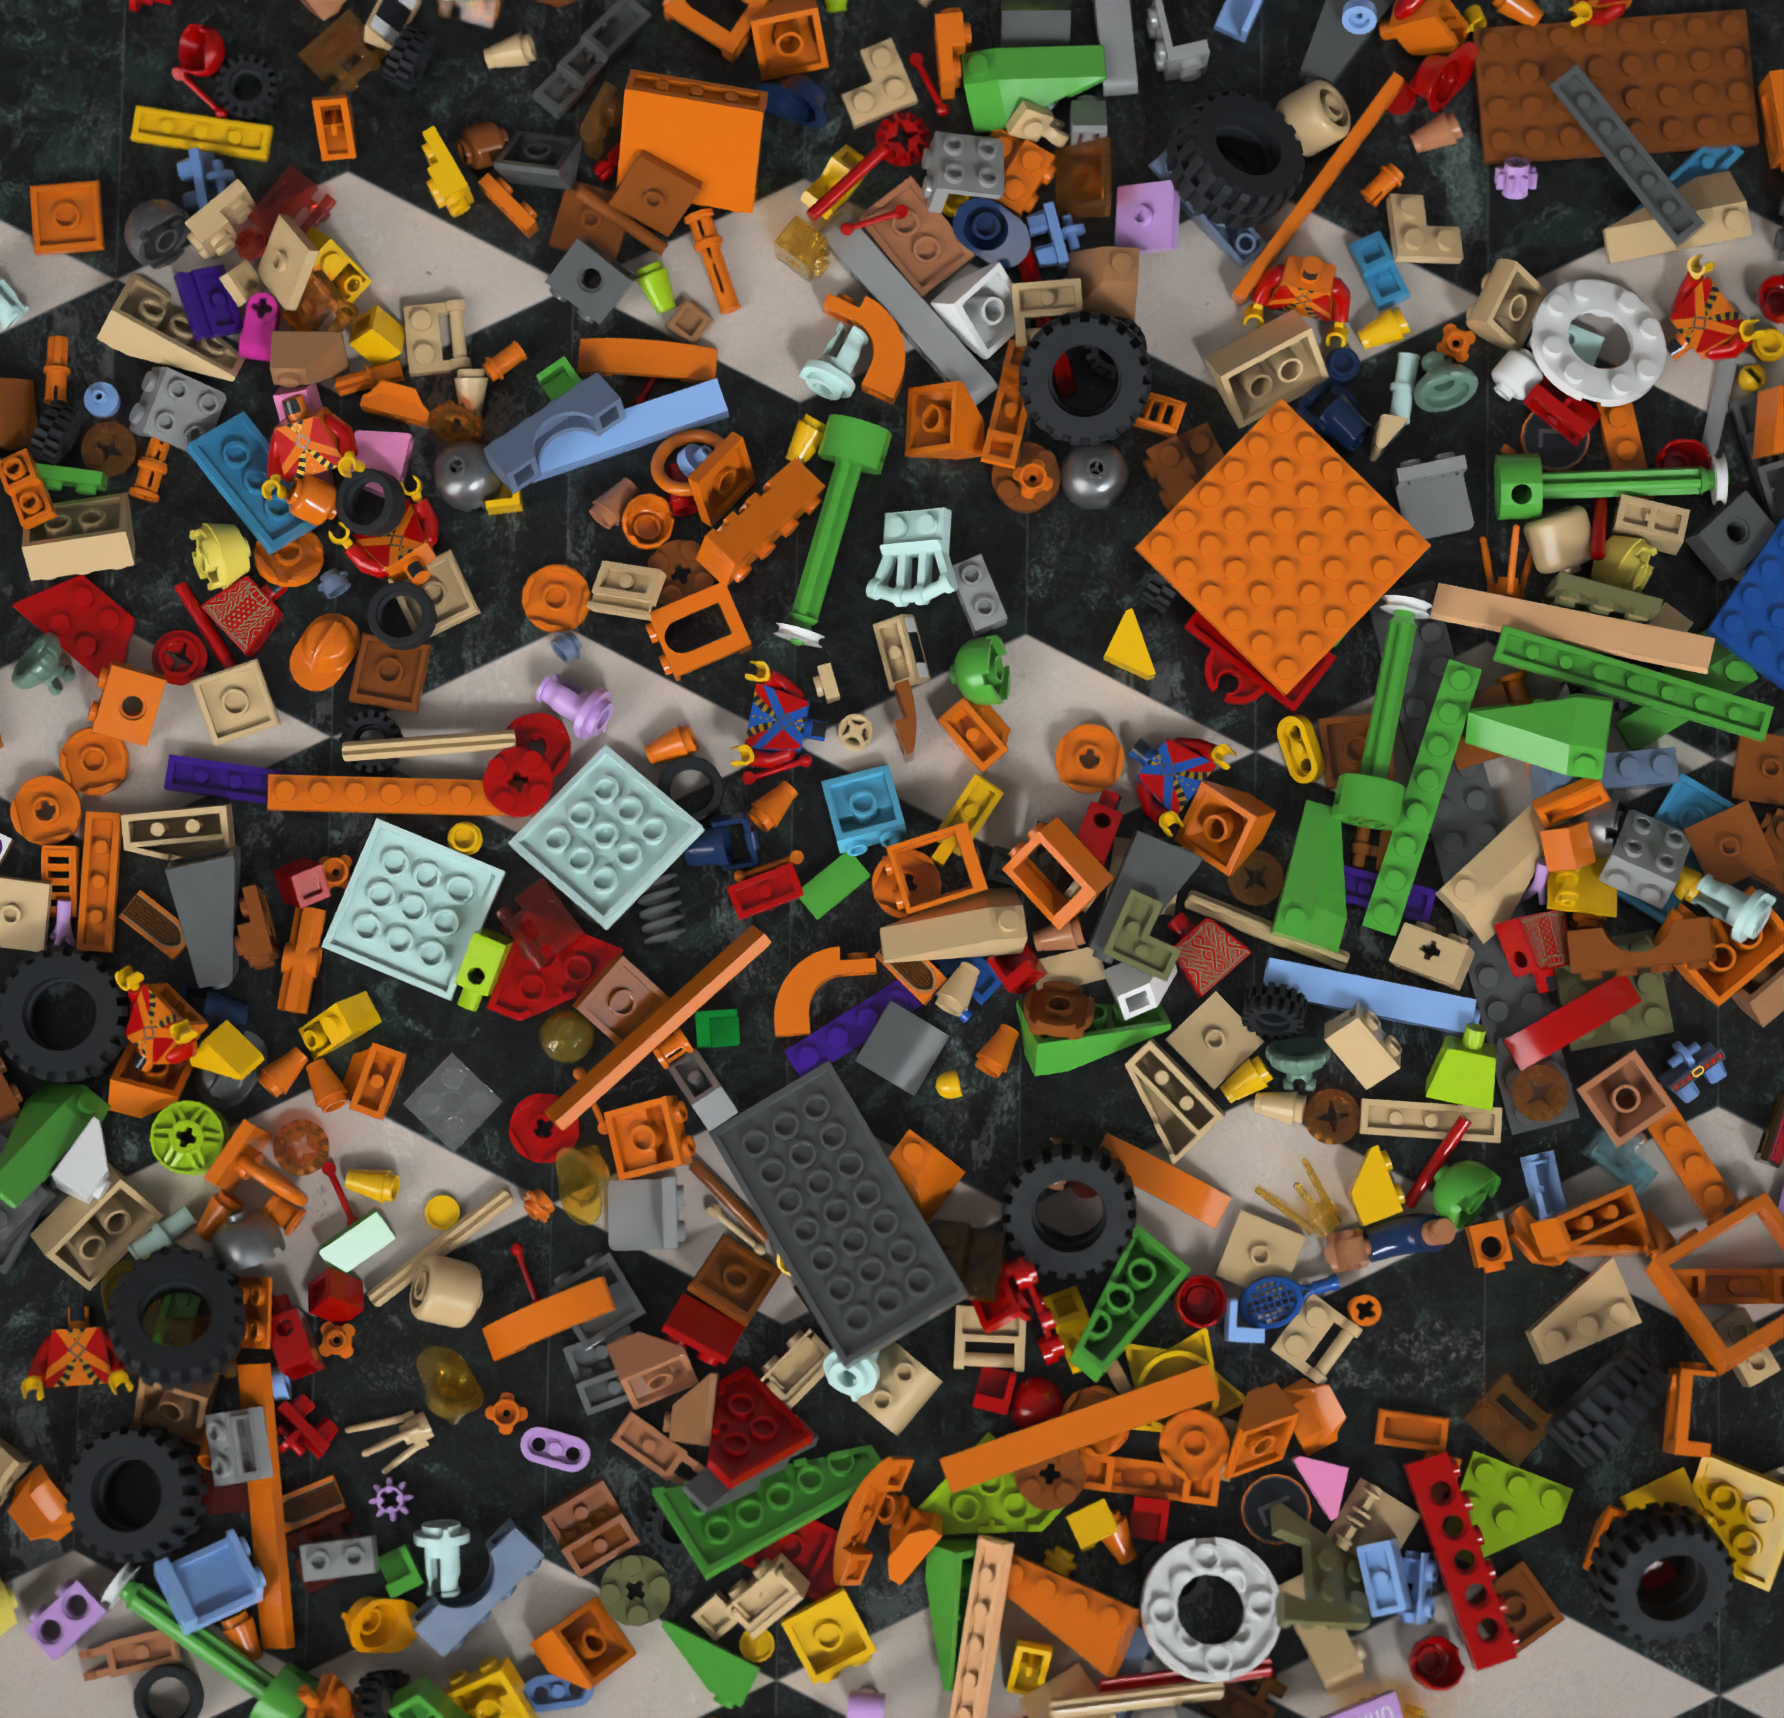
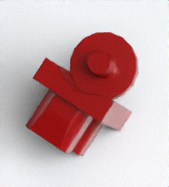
M302 1393L289 1403L285 1400L277 1408L275 1417L283 1425L276 1431L277 1435L284 1441L278 1447V1451L284 1454L291 1448L300 1457L308 1449L319 1460L329 1449V1443L339 1429L327 1417L313 1428L305 1418L315 1409V1405Z

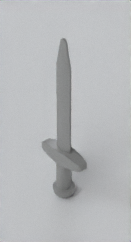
M1737 312L1743 320H1747L1746 314ZM1742 352L1734 359L1718 360L1719 367L1701 443L1706 446L1710 456L1712 454L1715 455L1719 447L1736 366L1755 364L1756 358L1746 352Z

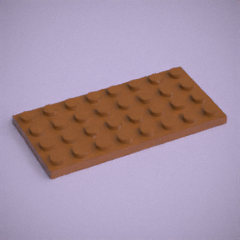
M1746 9L1617 18L1603 27L1586 24L1573 27L1571 22L1536 24L1534 27L1531 25L1475 28L1471 32L1472 42L1478 47V56L1475 58V81L1483 165L1504 164V160L1509 157H1523L1530 162L1604 157L1550 89V85L1576 64L1649 154L1692 151L1701 148L1757 146L1759 143Z

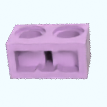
M84 1578L77 1580L75 1583L71 1579L66 1581L54 1593L58 1597L56 1601L49 1607L42 1604L28 1618L32 1623L25 1631L53 1661L60 1659L112 1610H109L110 1606L105 1601L101 1603V1596ZM75 1595H81L87 1601V1609L84 1614H78L72 1609L71 1601ZM49 1619L57 1621L61 1626V1633L57 1639L50 1638L45 1632V1625Z

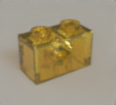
M795 215L774 242L776 258L809 283L814 275L819 278L830 265L831 261L828 260L830 256L829 240Z

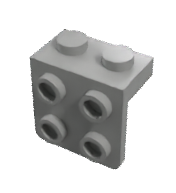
M1153 0L1152 8L1147 9L1146 27L1149 39L1155 38L1156 51L1153 52L1157 71H1163L1165 81L1181 78V81H1192L1201 77V73L1206 72L1210 54L1207 39L1173 47L1162 0Z
M935 132L929 149L925 148L922 155V169H927V176H925L923 181L922 196L927 198L928 212L941 213L949 194L1000 199L1003 196L1004 160L1003 143L1001 140L981 136Z
M153 367L142 381L141 388L144 391L139 403H136L130 412L129 421L131 424L128 431L138 436L154 437L187 452L188 443L216 427L226 401V395L171 368Z
M1446 452L1434 456V461L1421 464L1420 459H1412L1400 463L1401 468H1397L1392 475L1400 515L1424 539L1468 531L1473 527L1474 520L1463 476L1468 468L1465 455L1455 456L1454 452Z
M1629 810L1625 816L1614 848L1601 870L1598 881L1663 909L1678 882L1691 844L1683 831L1636 810Z
M678 1178L613 1180L608 1183V1238L611 1250L680 1249L679 1242L686 1240L685 1220H679L678 1206L685 1205L684 1185H678Z

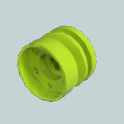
M184 1100L170 1104L158 1114L152 1124L150 1143L154 1156L165 1168L174 1173L201 1176L209 1171L231 1139L232 1132L229 1122L220 1111L201 1102ZM192 1128V1135L197 1137L196 1142L188 1143L185 1147L186 1141L181 1139V1135L183 1132L189 1133Z

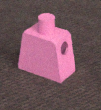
M356 430L354 435L358 454L355 457L364 462L365 468L387 472L396 477L399 483L401 480L405 483L415 442L413 436L409 433ZM352 464L351 469H350L351 472H354V471H355L354 468H353V464ZM369 482L362 488L365 491L385 498L383 488L376 482Z

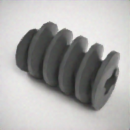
M666 869L645 891L646 894L637 899L639 905L648 906L647 909L639 913L640 918L650 920L649 923L641 927L642 931L653 934L644 940V944L676 940L679 935L687 931L686 927L676 926L675 923L685 917L683 913L674 912L673 908L682 904V900L671 898V894L680 890V886L669 884L671 879L678 876L677 872Z

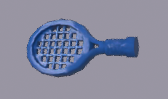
M1336 1273L1328 1275L1329 1277L1313 1281L1311 1284L1302 1285L1286 1276H1262L1252 1281L1242 1291L1238 1300V1312L1246 1323L1255 1328H1279L1291 1322L1299 1314L1304 1301L1309 1296L1341 1289ZM1274 1281L1275 1285L1270 1286L1269 1282ZM1265 1282L1268 1283V1287L1266 1288L1263 1287V1283ZM1261 1285L1262 1289L1257 1290L1256 1287ZM1283 1285L1284 1290L1279 1291L1278 1286ZM1276 1287L1277 1292L1272 1293L1271 1288ZM1269 1289L1271 1294L1266 1295L1264 1290ZM1292 1289L1293 1294L1288 1295L1287 1291ZM1263 1291L1264 1296L1259 1297L1258 1292ZM1285 1291L1286 1296L1281 1298L1280 1293ZM1256 1293L1257 1298L1252 1299L1251 1294ZM1278 1294L1279 1298L1274 1299L1273 1295ZM1272 1296V1301L1268 1302L1267 1297ZM1294 1296L1295 1301L1290 1302L1289 1297ZM1265 1298L1266 1303L1261 1304L1260 1299ZM1287 1298L1288 1303L1283 1304L1282 1299ZM1258 1300L1259 1305L1254 1306L1253 1301ZM1280 1300L1281 1305L1276 1306V1301ZM1251 1302L1253 1307L1248 1308L1246 1303ZM1274 1303L1275 1307L1270 1308L1269 1304ZM1267 1304L1268 1309L1263 1311L1262 1306ZM1289 1305L1290 1310L1285 1311L1284 1306ZM1260 1307L1261 1311L1256 1312L1255 1308ZM1282 1307L1284 1312L1279 1313L1277 1308ZM1253 1309L1254 1314L1250 1315L1249 1310ZM1276 1309L1277 1314L1272 1315L1271 1310ZM1269 1311L1270 1316L1265 1317L1264 1313ZM1262 1313L1263 1318L1258 1319L1257 1315ZM1284 1314L1285 1317L1281 1319L1280 1315ZM1278 1316L1279 1320L1274 1322L1273 1317ZM1271 1318L1272 1322L1267 1323L1266 1319Z

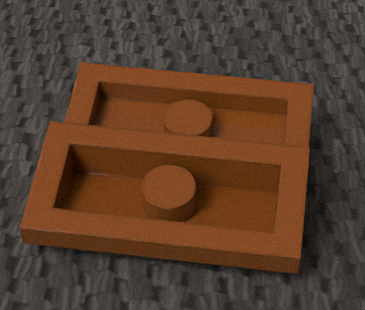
M0 378V448H4V451L22 450L24 448L30 450L32 445L31 439L35 435L34 430L38 427L34 380Z
M908 679L895 684V696L904 718L894 722V732L906 763L913 761L916 743V710Z
M602 1476L541 1512L543 1520L557 1540L562 1553L578 1578L583 1577L640 1542Z

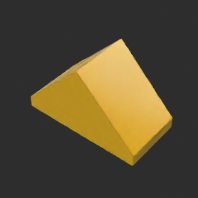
M1133 608L1125 611L1103 660L1145 680H1150L1155 677L1156 672Z
M226 1020L203 1040L198 1047V1053L189 1061L193 1067L242 1081L265 1059L263 1054Z
M1016 1637L1006 1687L1007 1692L1027 1695L1045 1683L1053 1652L1051 1643Z

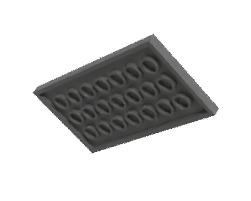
M830 1061L825 1062L708 1132L846 1370L969 1297V1294Z

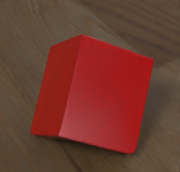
M301 858L273 869L281 898L287 904L301 909L331 896L321 863L308 858Z
M1027 942L1022 954L1003 955L1002 957L991 955L987 959L993 971L1010 993L1023 994L1048 974Z
M329 1267L308 1283V1313L343 1326L364 1310L363 1282L360 1279Z
M981 1367L972 1407L1007 1415L1017 1373L993 1367Z
M1133 1495L1129 1523L1131 1537L1165 1543L1170 1500Z

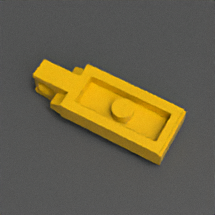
M976 773L937 831L967 822L972 840H974L1005 792ZM956 836L938 841L940 845L931 858L933 862L943 867L952 853L960 857L961 852Z

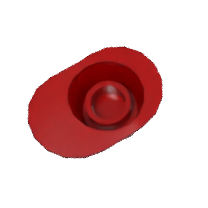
M1468 41L1458 46L1450 55L1433 54L1426 57L1409 82L1410 90L1428 101L1431 112L1436 114L1441 112L1451 98L1472 76L1475 70V58L1478 56V47L1475 43Z

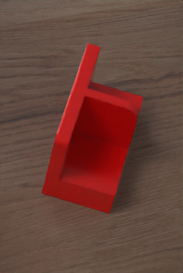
M1546 376L1540 383H1537L1523 401L1527 408L1575 447L1601 418V414L1584 399L1579 401L1565 394L1551 383Z
M792 862L726 887L739 921L767 910H775L777 906L805 896Z

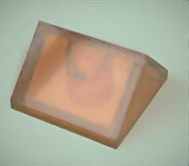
M1102 137L1055 149V166L1058 167L1055 173L1057 217L1061 218L1068 214H1071L1072 218L1109 217L1112 206L1111 138Z

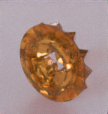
M451 399L445 404L438 402L429 416V424L432 431L438 438L448 444L466 440L477 443L484 431L482 429L483 419L476 416V409H467L464 402L460 405H456ZM454 418L461 420L458 428H454Z
M102 422L93 426L85 434L81 444V455L84 463L90 470L101 471L106 476L112 478L115 475L126 473V470L135 462L136 450L138 448L133 434L125 426L116 422ZM115 440L114 447L122 455H110L108 459H104L105 453L97 446V443L110 445Z
M1254 850L1234 874L1228 876V887L1236 899L1248 906L1265 905L1275 899L1281 891L1284 880L1283 870L1279 862L1271 854ZM1245 867L1248 871L1251 870L1255 873L1265 867L1266 870L1263 872L1264 875L1261 877V880L1267 889L1265 890L1262 886L1260 887L1255 884L1246 890L1244 887L1247 885L1246 882L1249 880V876L1243 868Z
M1531 1066L1523 1070L1513 1083L1512 1100L1517 1111L1532 1121L1542 1122L1557 1117L1564 1110L1568 1101L1569 1092L1565 1079L1557 1070L1549 1066ZM1530 1081L1539 1088L1544 1085L1547 1086L1549 1083L1551 1084L1545 1093L1547 1102L1550 1104L1549 1106L1542 1100L1533 1101L1529 1104L1528 1101L1534 1094L1532 1085L1529 1083Z
M1326 1089L1318 1092L1310 1099L1305 1108L1304 1122L1309 1134L1320 1143L1338 1145L1351 1139L1357 1132L1360 1125V1109L1355 1099L1347 1092L1339 1089ZM1329 1102H1331L1336 1113L1347 1114V1117H1342V1119L1336 1121L1335 1132H1333L1328 1121L1317 1119V1117H1322V1115L1328 1113Z
M294 1120L285 1124L275 1136L273 1143L274 1157L279 1166L286 1172L298 1176L310 1175L321 1169L329 1157L330 1141L323 1128L309 1120ZM305 1133H307V1145L312 1147L311 1149L316 1150V1152L304 1153L297 1163V1150L292 1149V1146L287 1144L288 1142L300 1143Z

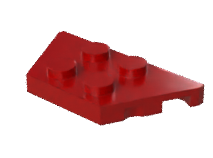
M79 575L20 600L12 606L44 634L52 632L58 637L61 648L96 678H99L102 667L109 668L111 660L122 663L127 661L130 638L133 637L137 620L84 575Z
M815 1519L741 1560L740 1563L755 1569L764 1559L768 1558L772 1561L782 1553L810 1582L805 1595L818 1600L839 1589V1586L834 1583L833 1573L835 1545L839 1531Z

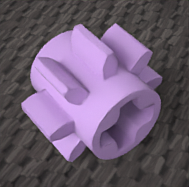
M1509 157L1504 160V167L1495 168L1494 183H1496L1497 190L1502 189L1504 197L1522 199L1527 197L1528 189L1537 188L1538 173H1536L1535 166H1530L1528 159Z
M387 1477V1487L383 1488L381 1485L374 1484L373 1488L378 1492L377 1498L369 1500V1503L378 1505L379 1510L376 1513V1517H380L384 1513H390V1520L393 1522L397 1518L396 1511L400 1510L404 1514L410 1513L409 1508L405 1504L407 1500L413 1499L414 1495H406L404 1488L407 1485V1481H403L397 1486L394 1485L392 1477ZM397 1491L398 1496L396 1500L399 1502V1505L387 1507L385 1505L387 1498L384 1496V1493Z

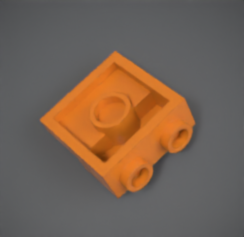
M960 8L943 9L941 14H935L934 25L941 100L955 99V88L961 87L962 54L971 52L972 43L970 22H963L962 10Z
M1003 129L994 130L989 135V138H997L1003 143L1004 193L1000 199H989L996 201L1021 219L1025 212L1031 214L1037 205L1040 196L1036 193L1041 184L1048 185L1058 168L1053 165L1055 163V155L1027 139L1022 141L1008 134Z
M677 1095L664 1096L603 1112L619 1181L693 1163L692 1156L696 1153V1145L692 1136L686 1135L684 1121L688 1119V1111L685 1103L678 1101Z

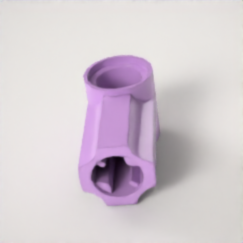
M862 1687L861 1690L850 1689L847 1718H883L886 1694L877 1693L874 1688Z

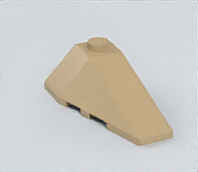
M1730 171L1696 177L1677 188L1705 223L1701 230L1679 247H1676L1645 207L1602 230L1608 264L1725 243L1752 236L1747 201Z
M132 272L96 339L128 356L233 382L245 358H240L239 352L221 337L204 338L200 341H194L186 313L180 311L170 302L172 296L164 289Z
M1533 803L1435 893L1482 944H1485L1496 933L1495 924L1510 920L1536 871L1538 859L1544 857L1540 831L1547 828H1545L1536 813Z
M1014 887L989 888L986 891L930 908L880 928L884 963L1022 954L1028 938L1023 904Z

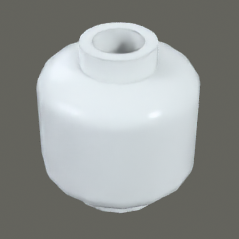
M1521 348L1519 351H1508L1491 372L1492 378L1496 383L1494 390L1507 401H1510L1512 398L1525 400L1531 390L1543 379V372L1538 366L1533 353L1524 348Z

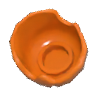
M653 493L637 495L628 502L622 514V529L628 541L637 548L644 550L659 548L669 540L674 527V517L667 500Z

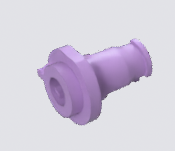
M556 672L552 675V679L549 676L544 678L536 694L538 702L543 701L547 703L555 712L574 723V735L581 740H586L591 735L595 737L600 733L604 734L606 725L614 710L610 691L600 687L591 693L571 681L563 680Z

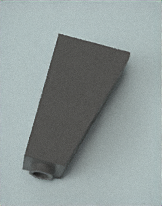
M1326 0L1297 80L1303 82V86L1317 79L1327 81L1334 86L1396 0H1370L1377 8V22L1375 27L1365 34L1351 33L1342 24L1343 7L1349 0Z
M1135 830L1087 947L1094 950L1092 956L1112 964L1114 958L1101 952L1130 888L1164 903L1160 910V915L1201 864L1203 857Z
M239 845L173 859L165 869L199 988L210 986L211 990H217L227 987L239 971V954L234 941V936L239 935L237 925H240L241 851Z

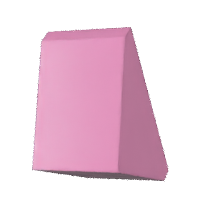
M1299 1455L1291 1458L1327 1519L1330 1521L1336 1519L1349 1468Z

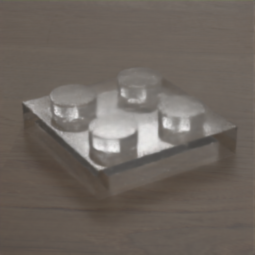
M451 1053L403 1105L455 1153L503 1101Z

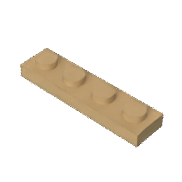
M1362 1098L1360 1102L1359 1134L1444 1140L1458 1117L1463 1115L1472 1123L1460 1141L1501 1143L1502 1108L1492 1107V1111L1465 1105Z

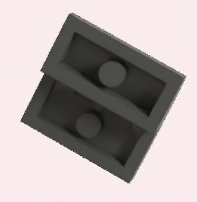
M890 1000L855 1061L915 1096L950 1036Z
M630 1324L587 1351L579 1339L562 1344L587 1416L629 1401L606 1345L613 1343L622 1335L633 1334Z

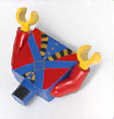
M751 660L750 663L757 666L758 672L756 676L745 673V678L749 681L761 682L762 684L756 683L745 744L731 747V750H738L740 752L741 760L731 761V765L733 767L749 765L771 769L791 761L795 754L801 753L804 738L824 742L828 721L808 718L810 702L806 701L805 693L788 677L769 669L765 662Z
M1176 737L1173 740L1166 738L1158 750H1156L1140 738L1128 753V755L1144 766L1135 779L1138 783L1136 793L1142 810L1156 824L1160 825L1167 837L1173 836L1168 828L1171 824L1177 823L1181 827L1184 826L1178 814L1197 792L1201 781H1205L1215 769L1216 765L1213 762H1216L1224 770L1230 768L1223 761V758L1227 754L1234 756L1237 754L1228 745H1216L1197 738Z

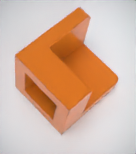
M1588 821L1558 824L1540 831L1546 866L1549 872L1574 870L1596 861L1588 829Z

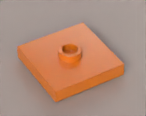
M99 180L30 186L33 243L36 256L105 250L101 185Z

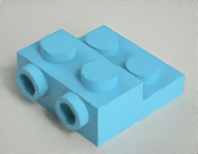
M889 764L821 781L840 854L847 852L850 856H858L865 853L868 846L881 843L883 847L900 843L901 838L907 837L906 826Z

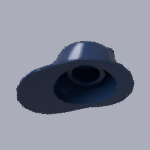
M794 75L783 79L778 85L759 83L752 86L760 91L768 92L765 110L768 113L795 121L813 129L823 128L827 123V117L823 108L828 98L829 90L810 78Z
M974 197L965 201L955 213L953 231L957 240L987 263L1000 262L1003 268H1010L1020 264L1027 257L1031 247V236L1027 226L1019 217L996 201L989 198Z

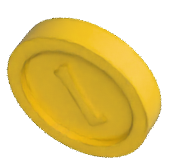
M436 1196L426 1205L425 1218L428 1224L437 1230H448L460 1219L461 1211L459 1204L450 1196Z
M767 1629L755 1639L746 1630L739 1642L742 1655L747 1660L756 1663L767 1660L772 1655L775 1647L774 1637Z

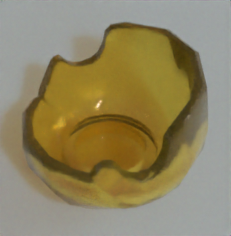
M561 1010L544 1020L539 1029V1045L550 1059L562 1063H575L588 1056L594 1045V1028L591 1022L581 1013Z

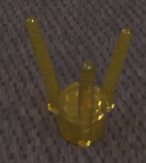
M1303 1158L1301 1162L1322 1202L1316 1204L1299 1182L1294 1183V1188L1310 1207V1210L1305 1214L1308 1221L1262 1188H1255V1192L1300 1225L1309 1236L1315 1232L1322 1239L1342 1222L1336 1215L1339 1210L1329 1199L1307 1158Z

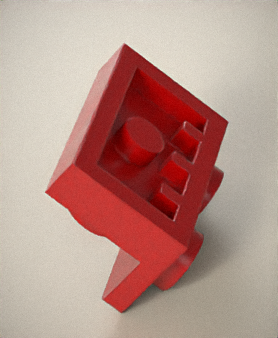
M1009 1257L1004 1259L996 1303L971 1300L980 1324L988 1334L1018 1317L1025 1322L1032 1319L1028 1309L1032 1305L1030 1298L1024 1289L1019 1290L1010 1267V1263H1013V1261Z

